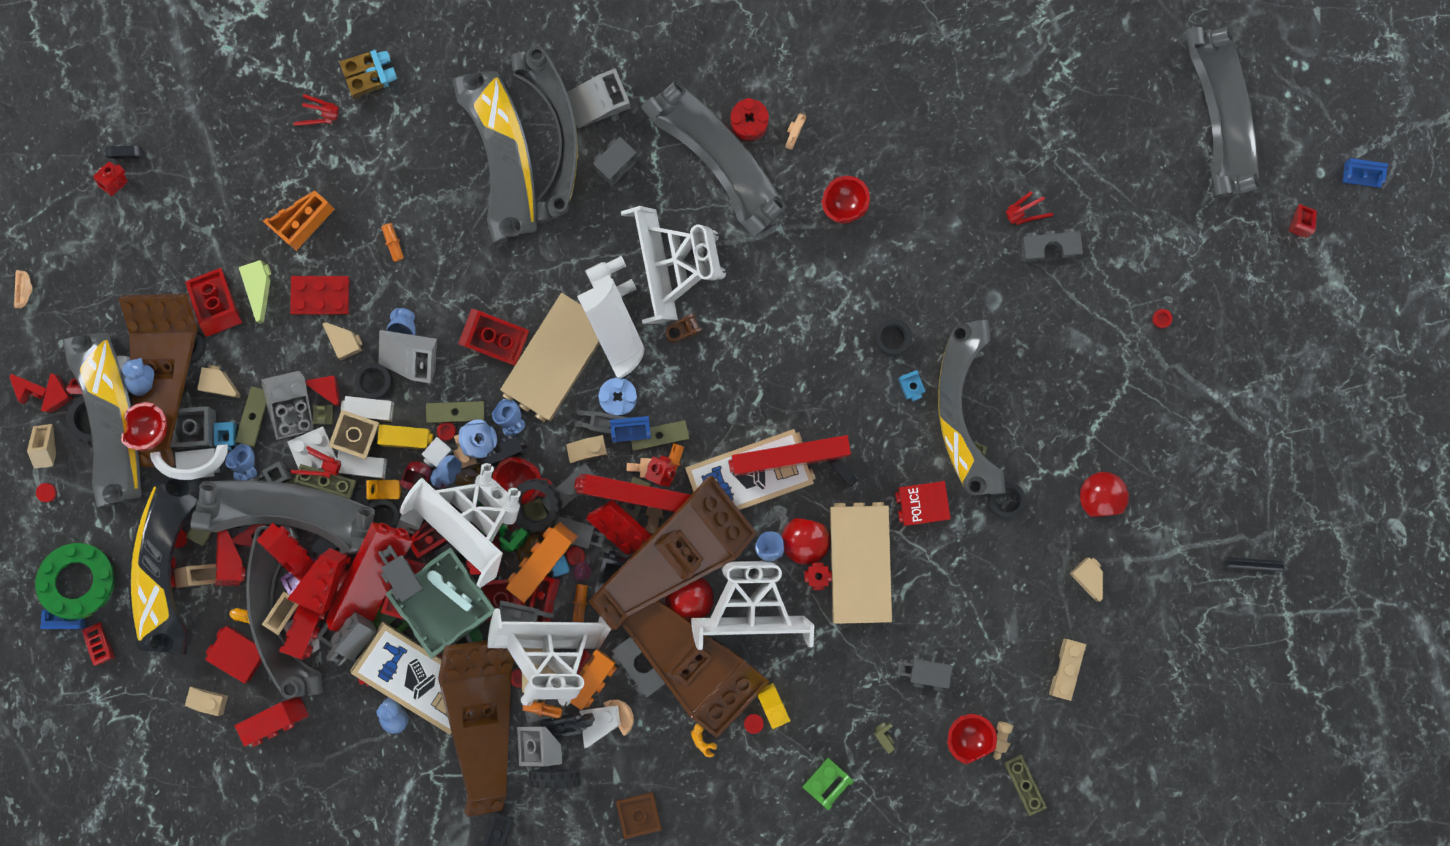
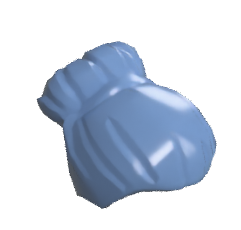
M395 308L390 314L391 321L387 326V331L415 335L414 313L405 308Z
M141 358L124 363L121 370L125 376L124 381L128 391L135 396H142L150 391L153 387L154 370L150 366L144 365Z
M508 399L501 400L492 412L494 422L503 427L505 436H515L526 426L525 422L521 419L520 408L514 400L512 402Z
M239 444L226 455V466L234 471L235 480L247 481L257 476V471L254 468L255 456L250 446Z
M454 455L444 457L439 462L437 469L432 471L430 481L435 488L443 489L455 482L456 474L461 472L462 465L457 457Z
M772 531L762 533L755 545L758 557L764 561H775L782 557L784 544L781 535Z
M390 697L383 701L378 710H376L380 725L388 733H400L408 725L409 716L406 709Z

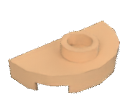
M799 113L796 121L791 122L787 131L790 135L785 146L786 148L793 149L806 120V115Z
M16 270L15 308H23L32 293V284L26 271Z
M621 700L604 702L605 707L618 705L621 723L618 728L624 736L627 735L634 723V715L631 708Z

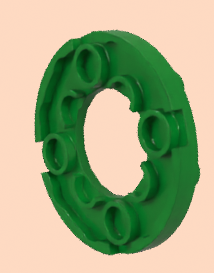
M84 543L67 544L51 552L41 563L35 580L36 594L42 606L54 616L66 620L84 619L91 616L92 613L107 603L114 589L115 573L109 559L96 547ZM71 563L85 564L91 569L93 574V583L90 590L78 599L65 598L59 594L56 588V579L59 572Z

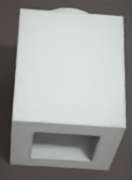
M436 437L422 453L425 457L423 461L431 468L433 466L437 467L439 462L444 457L449 456L453 450L440 438Z

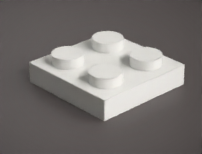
M324 427L287 441L298 469L300 464L316 469L322 467L323 460L308 454L307 446L329 457L337 458L334 449L329 447L330 440Z

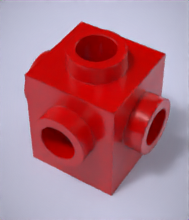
M110 161L102 166L93 176L98 187L111 197L128 182L124 175L126 173L120 165L117 164L115 166Z
M661 455L660 458L653 456L648 463V469L644 478L656 484L669 487L672 479L675 477L678 465L671 463L672 459Z
M812 563V567H808V571H804V580L808 582V586H813V590H824V586H829L828 582H832V570H828V566L824 567V563ZM816 573L822 574L821 580L815 578Z

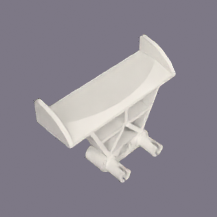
M638 206L621 211V216H635L649 284L655 317L643 319V324L677 321L675 300L701 279L712 281L723 279L726 276V273H723L725 269L720 267L715 244L719 236H716L718 233L710 227L695 225L691 228L690 234L660 228L656 209ZM661 232L668 233L672 253L671 259L666 260ZM679 236L686 237L682 244H680ZM692 247L696 267L683 261ZM707 248L708 253L707 256L704 257L703 252ZM674 265L678 287L673 291L667 267ZM686 269L693 272L689 278H687Z
M622 256L608 263L601 262L585 270L593 289L577 296L618 379L629 374L639 364L645 351L622 300V296L637 290L635 284L630 279L616 287L613 279L610 277L612 273L626 267Z
M488 463L481 466L480 475L476 477L475 484L434 490L421 478L409 491L400 509L402 515L412 509L416 510L481 572L477 582L479 588L497 576L503 553L491 542L502 523L508 525L516 521L520 507L518 500L521 494L516 488H511L507 492L492 479L491 476L494 468ZM477 500L485 507H476ZM449 503L454 504V505L462 512V514H460V513H459L452 505H450ZM470 522H473L487 537L481 534Z
M771 561L730 562L722 566L721 570L728 579V582L711 618H691L693 637L698 650H703V635L803 633L808 647H813L814 624L805 616H788L775 582L780 580L782 571ZM753 568H756L755 574L753 576H749V571ZM737 583L762 584L749 598ZM735 588L743 597L730 599ZM771 589L774 598H763ZM747 606L746 617H722L726 607ZM755 606H778L781 616L755 617Z
M495 609L489 626L488 648H507L527 678L528 683L524 688L525 693L521 697L523 705L531 706L534 699H558L560 705L564 706L566 703V706H568L571 700L578 696L584 686V679L576 674L583 649H599L611 628L601 616L598 623L502 622L500 609ZM523 648H542L543 652H525ZM553 648L577 650L576 653H556ZM534 665H540V667L536 669ZM548 665L556 674H541V672Z

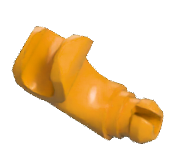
M235 608L230 611L229 615L233 620L250 624L247 610Z
M697 723L693 731H691L692 739L696 747L706 757H713L715 754L710 751V748L716 750L717 745L715 743L707 744L703 741L702 734L704 728Z

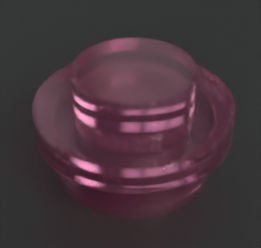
M578 562L574 567L573 576L578 581L587 580L591 575V567L586 562Z

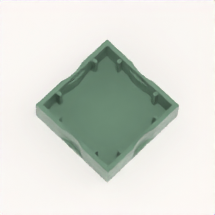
M451 547L415 574L424 590L405 602H402L400 599L397 601L391 590L386 593V596L401 617L408 622L415 637L430 658H435L444 651L445 646L453 645L492 617L495 607L483 590L477 586V582ZM433 570L441 574L444 583L449 581L457 587L455 592L460 596L463 593L472 600L470 603L474 606L470 612L465 611L433 585L427 577L428 572Z

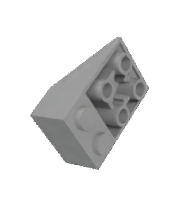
M616 68L599 74L567 92L578 129L631 108Z
M380 330L379 364L410 380L431 383L436 371L437 339Z
M300 371L261 379L266 404L277 440L314 430L305 378Z

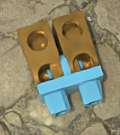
M373 50L370 53L339 61L354 100L360 98L361 95L388 87L389 82L397 79L393 67L383 71L382 65L391 62L387 51L377 53L376 50Z

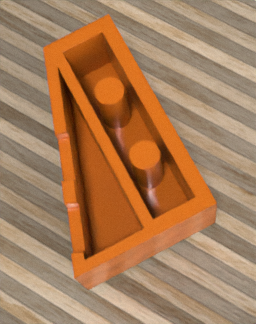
M313 191L294 202V205L285 210H280L277 215L270 219L267 218L263 222L297 251L335 209L316 191Z
M596 649L579 674L584 679V686L578 696L572 699L570 703L581 711L584 707L588 709L594 701L591 697L595 692L600 693L605 686L604 679L607 675L611 677L617 668L614 666L616 662L601 650Z

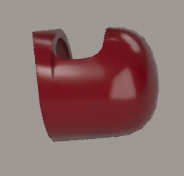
M412 461L406 466L399 484L408 490H411L421 478L430 484L432 469L423 462Z

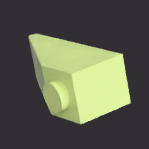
M259 260L241 266L239 270L255 320L262 324L265 319L271 270L268 264L265 265L263 261Z

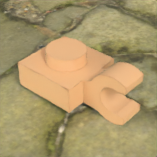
M459 435L454 436L458 449L454 450L453 453L462 463L461 469L478 464L477 459L463 454L459 444Z
M641 458L640 464L627 463V472H640V478H644L651 459Z

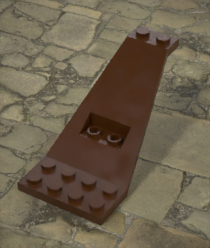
M187 294L122 295L118 299L129 332L130 360L141 358L144 365H148L154 370L152 389L142 396L132 394V406L144 402L155 404L164 412L168 422V430L162 443L151 450L138 451L139 467H155L150 455L153 452H160L162 459L172 467L176 463L170 446L197 334L195 318Z
M708 476L686 502L626 561L588 602L611 630H616L629 615L735 560L756 536L757 532L715 478Z
M659 600L629 615L622 622L624 629L688 715L716 738L769 684V680L710 635H703V650H698L695 645L691 622Z
M488 640L445 646L438 675L468 796L464 811L467 817L503 811L506 798L511 672L514 658L507 648H488Z

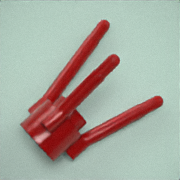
M303 94V98L323 106L302 103V106L320 110L321 117H325V119L294 122L293 125L332 124V120L337 121L339 106H336L335 103H328Z
M1032 191L1009 206L1008 210L1005 211L1010 223H1016V225L1052 217L1054 214L1047 213L1022 219L1025 216V210L1045 200V197H1041L1023 207L1019 206L1033 194Z
M307 446L308 454L323 460L321 468L324 472L291 470L292 474L330 478L331 474L336 476L339 473L341 461Z

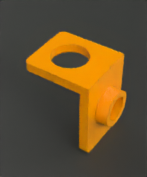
M367 480V500L400 499V480ZM372 485L374 486V493H373V495H372V493H371V487H372Z

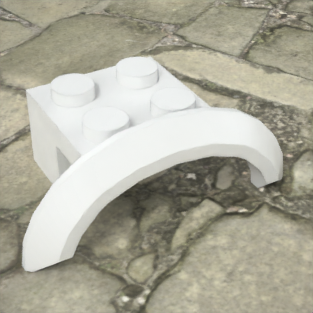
M217 445L216 449L175 452L176 468L170 467L162 459L160 452H153L150 455L155 467L164 475L179 480H193L202 477L215 476L214 473H219L220 466L228 452V445Z

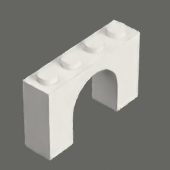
M345 396V401L341 403V410L370 420L392 422L394 409L392 401ZM338 451V458H335L341 461V468L338 474L385 479L387 459L367 457L365 460L346 452Z

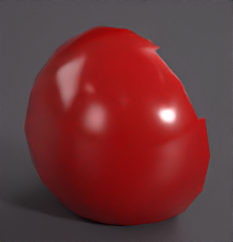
M847 175L837 177L825 189L821 200L822 207L826 215L837 223L855 221L864 216L868 211L870 204L869 189L857 177Z
M148 402L138 403L128 408L125 413L127 429L125 433H122L121 442L128 448L138 451L155 448L162 443L168 430V422L164 412L155 404Z
M509 457L498 464L492 479L508 492L509 489L516 488L519 484L529 479L539 478L541 480V475L538 468L532 463L518 457ZM532 489L525 492L521 499V505L534 500L539 490Z
M1098 472L1085 480L1080 490V501L1083 509L1090 517L1117 515L1125 511L1129 502V492L1126 484L1119 476L1111 472Z
M792 519L785 526L781 535L785 554L791 561L800 565H811L812 563L819 562L827 554L830 547V534L827 527L822 523L811 520Z
M703 577L665 596V605L690 622L691 618H705L710 613L714 604L712 588Z
M967 714L960 716L953 722L948 732L947 744L949 751L955 759L964 764H969L995 751L997 735L995 728L989 720L981 715Z

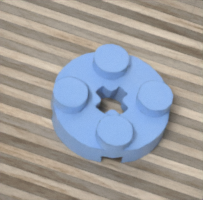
M616 377L606 381L600 388L598 395L601 407L608 414L623 416L630 413L636 405V390L632 383L626 379H618ZM615 392L623 394L621 402L619 400L613 401V394Z
M473 420L460 428L459 444L465 456L480 459L486 457L496 447L497 435L493 427H490L485 421ZM476 434L479 438L481 437L482 441H480L479 444H477L474 440Z

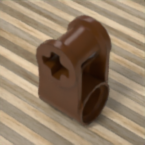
M695 313L687 315L667 327L665 336L668 342L675 344L703 331L695 319ZM675 329L680 335L677 338H672L669 336V331Z

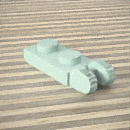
M433 570L428 572L427 577L433 585L465 611L470 612L474 606L470 604L472 600L463 593L460 596L455 592L457 587L449 581L444 583L441 574Z

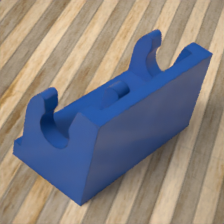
M1350 158L1345 162L1342 182L1380 188L1382 183L1386 181L1388 163Z
M649 416L610 420L612 442L651 439Z
M45 609L41 612L40 629H85V618L66 620L54 616Z

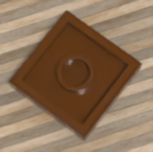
M654 792L615 801L624 840L662 831Z

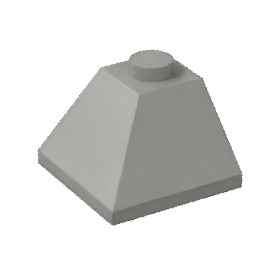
M517 727L519 766H552L562 764L561 744L546 727Z

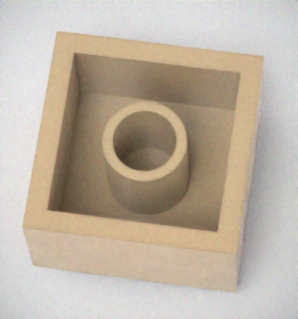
M341 410L329 447L366 460L379 423Z

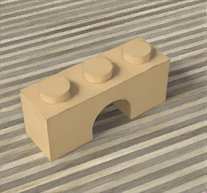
M1063 639L1059 654V668L1056 675L1053 676L1049 695L1069 701L1072 700L1086 644Z

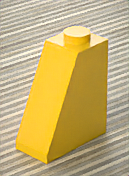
M379 425L377 444L383 447L427 449L433 442V434H431L429 429Z
M774 684L767 685L758 694V698L772 729H775L790 722V719Z

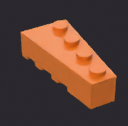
M561 522L553 529L549 527L543 534L545 538L543 542L535 544L531 549L532 556L529 559L525 557L519 565L520 571L517 574L513 572L507 580L509 585L506 589L524 603L578 537Z

